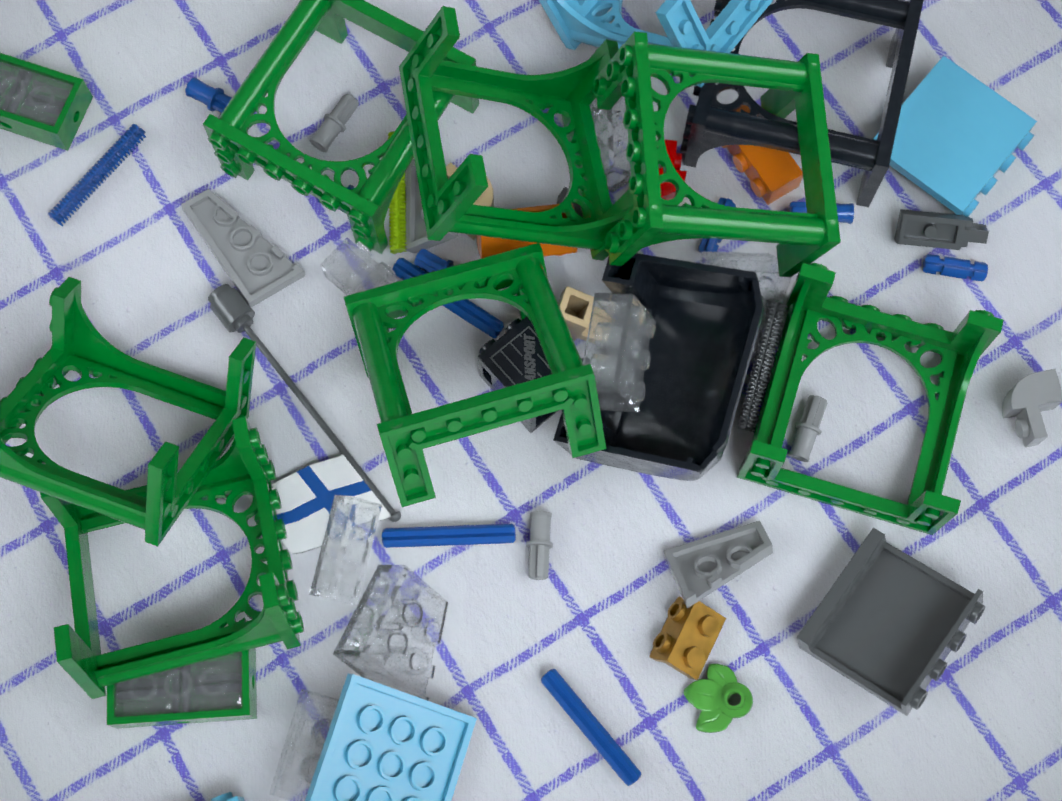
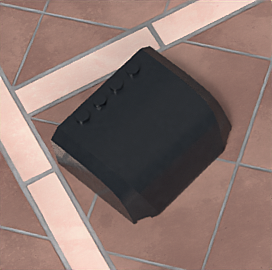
M638 253L631 257L624 265L617 266L609 265L608 257L602 282L622 303V307L597 387L606 449L576 457V459L676 480L694 481L700 479L723 456L762 321L764 305L757 274L752 271ZM561 413L553 441L570 453L563 414Z

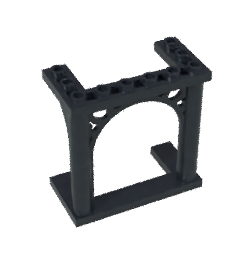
M716 0L714 16H718L731 0ZM776 0L774 4L767 7L753 26L773 13L801 8L896 28L891 40L886 67L892 68L877 140L828 129L831 162L865 170L856 205L869 208L889 168L924 0ZM744 37L734 47L735 50L731 51L730 53H739V49ZM705 83L702 87H694L693 95L699 97L697 105L690 104L680 149V152L686 153L683 165L696 168L698 158L704 152L726 145H754L800 155L797 122L780 118L766 111L753 100L744 86ZM732 89L738 92V98L732 103L722 104L717 101V95L724 90ZM742 105H746L749 107L750 113H747L742 109L740 110V112H737V110Z

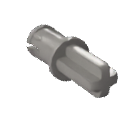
M345 94L332 112L325 114L324 122L310 139L311 144L322 152H327L338 134L346 130L345 124L359 106L358 100L350 94Z
M816 395L808 397L801 420L795 425L797 432L788 454L789 457L798 461L809 462V456L816 436L822 432L819 427L827 406L826 399Z
M533 511L530 513V541L526 542V547L529 548L528 576L534 580H545L548 578L549 549L553 548V543L550 542L552 513Z

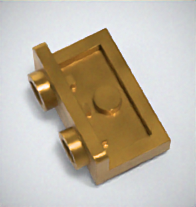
M677 597L668 610V618L661 632L654 639L653 649L649 657L669 665L690 679L698 680L726 618L700 601L687 608L683 598Z

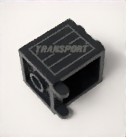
M527 316L523 320L518 318L511 322L505 329V334L497 341L494 339L489 340L479 350L478 365L480 377L493 391L552 374L534 327ZM581 358L584 365L591 364L592 367V361L589 358ZM557 411L520 422L532 433Z

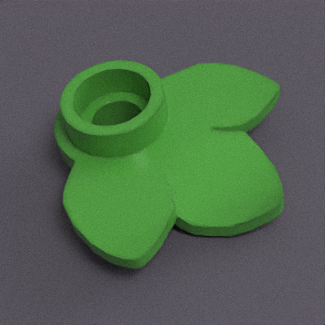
M709 664L707 670L708 679L692 682L683 692L686 699L694 707L702 710L697 720L696 729L704 733H715L725 730L733 718L744 717L753 706V696L750 690L745 685L737 682L734 672L729 667L721 664ZM739 694L741 696L740 703L735 706L730 705V696Z

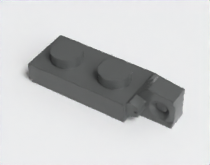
M900 209L894 240L895 243L903 245L960 250L961 247H967L968 242L986 244L989 231L986 225L973 223V218L963 215Z

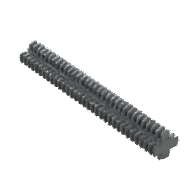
M769 301L771 303L768 305L770 308L767 309L769 312L766 313V320H764L765 324H763L764 327L761 332L763 335L760 336L762 339L759 340L761 343L758 344L760 347L757 348L759 351L756 352L758 355L755 356L757 359L754 360L756 363H753L754 367H752L753 371H751L752 375H750L751 379H749L750 383H748L749 386L747 387L748 390L746 391L747 394L743 403L745 406L742 407L744 410L741 411L743 414L740 415L742 418L739 419L741 422L738 423V428L754 432L752 431L755 429L753 426L756 425L754 422L758 421L755 419L759 417L756 414L760 413L757 410H761L758 406H762L759 402H763L760 398H764L761 394H765L763 390H766L764 387L767 386L765 382H768L766 378H770L767 374H771L768 370H772L769 366H773L770 362H774L771 358L775 359L772 354L776 355L773 350L777 351L774 346L778 347L775 342L779 343L776 338L780 339L777 334L781 335L778 331H782L779 327H783L780 323H784L781 319H785L782 315H786L783 311L787 312L784 307L788 308V306L775 301Z

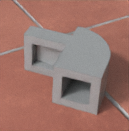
M1056 369L1035 372L1023 377L1004 398L1002 405L1003 419L1016 416L1015 430L1017 436L1023 439L1025 448L1039 445L1048 437L1041 412L1053 410L1062 403V390Z

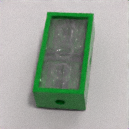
M0 53V129L68 151L93 99L84 80Z
M255 648L107 686V725L117 729L257 719Z

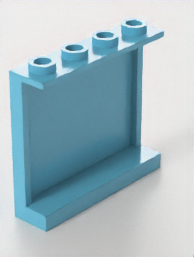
M943 56L901 106L889 165L956 213L955 215L969 217L979 204L975 200L980 193L984 195L989 193L998 181L994 177L999 170L1005 173L1016 159L1012 155L1017 148L1023 151L1032 140L1034 134L1030 131L1037 121L950 59ZM877 133V135L873 138L874 140H877V138H878V133Z

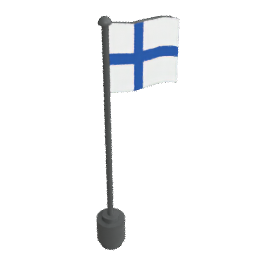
M223 284L216 288L208 297V301L211 303L210 309L228 332L237 331L242 333L245 331L251 340L256 341V346L342 454L335 458L308 465L272 484V489L278 490L282 506L281 509L276 510L278 519H283L287 532V538L282 539V542L291 554L320 548L359 527L386 519L392 522L399 521L401 518L400 511L396 512L250 328L254 322L252 320L255 315L254 310L236 288H231L229 284ZM247 494L248 498L253 502V496Z

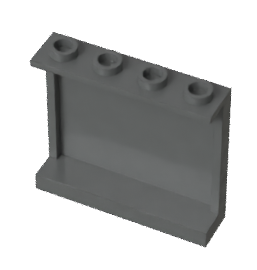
M872 528L796 638L800 649L908 716L912 708L918 710L924 703L928 695V691L925 689L932 679L938 681L947 667V662L944 660L950 651L957 652L964 643L967 636L964 631L969 623L976 624L982 616L986 607L983 605V591L978 589L974 594L886 542L884 533Z

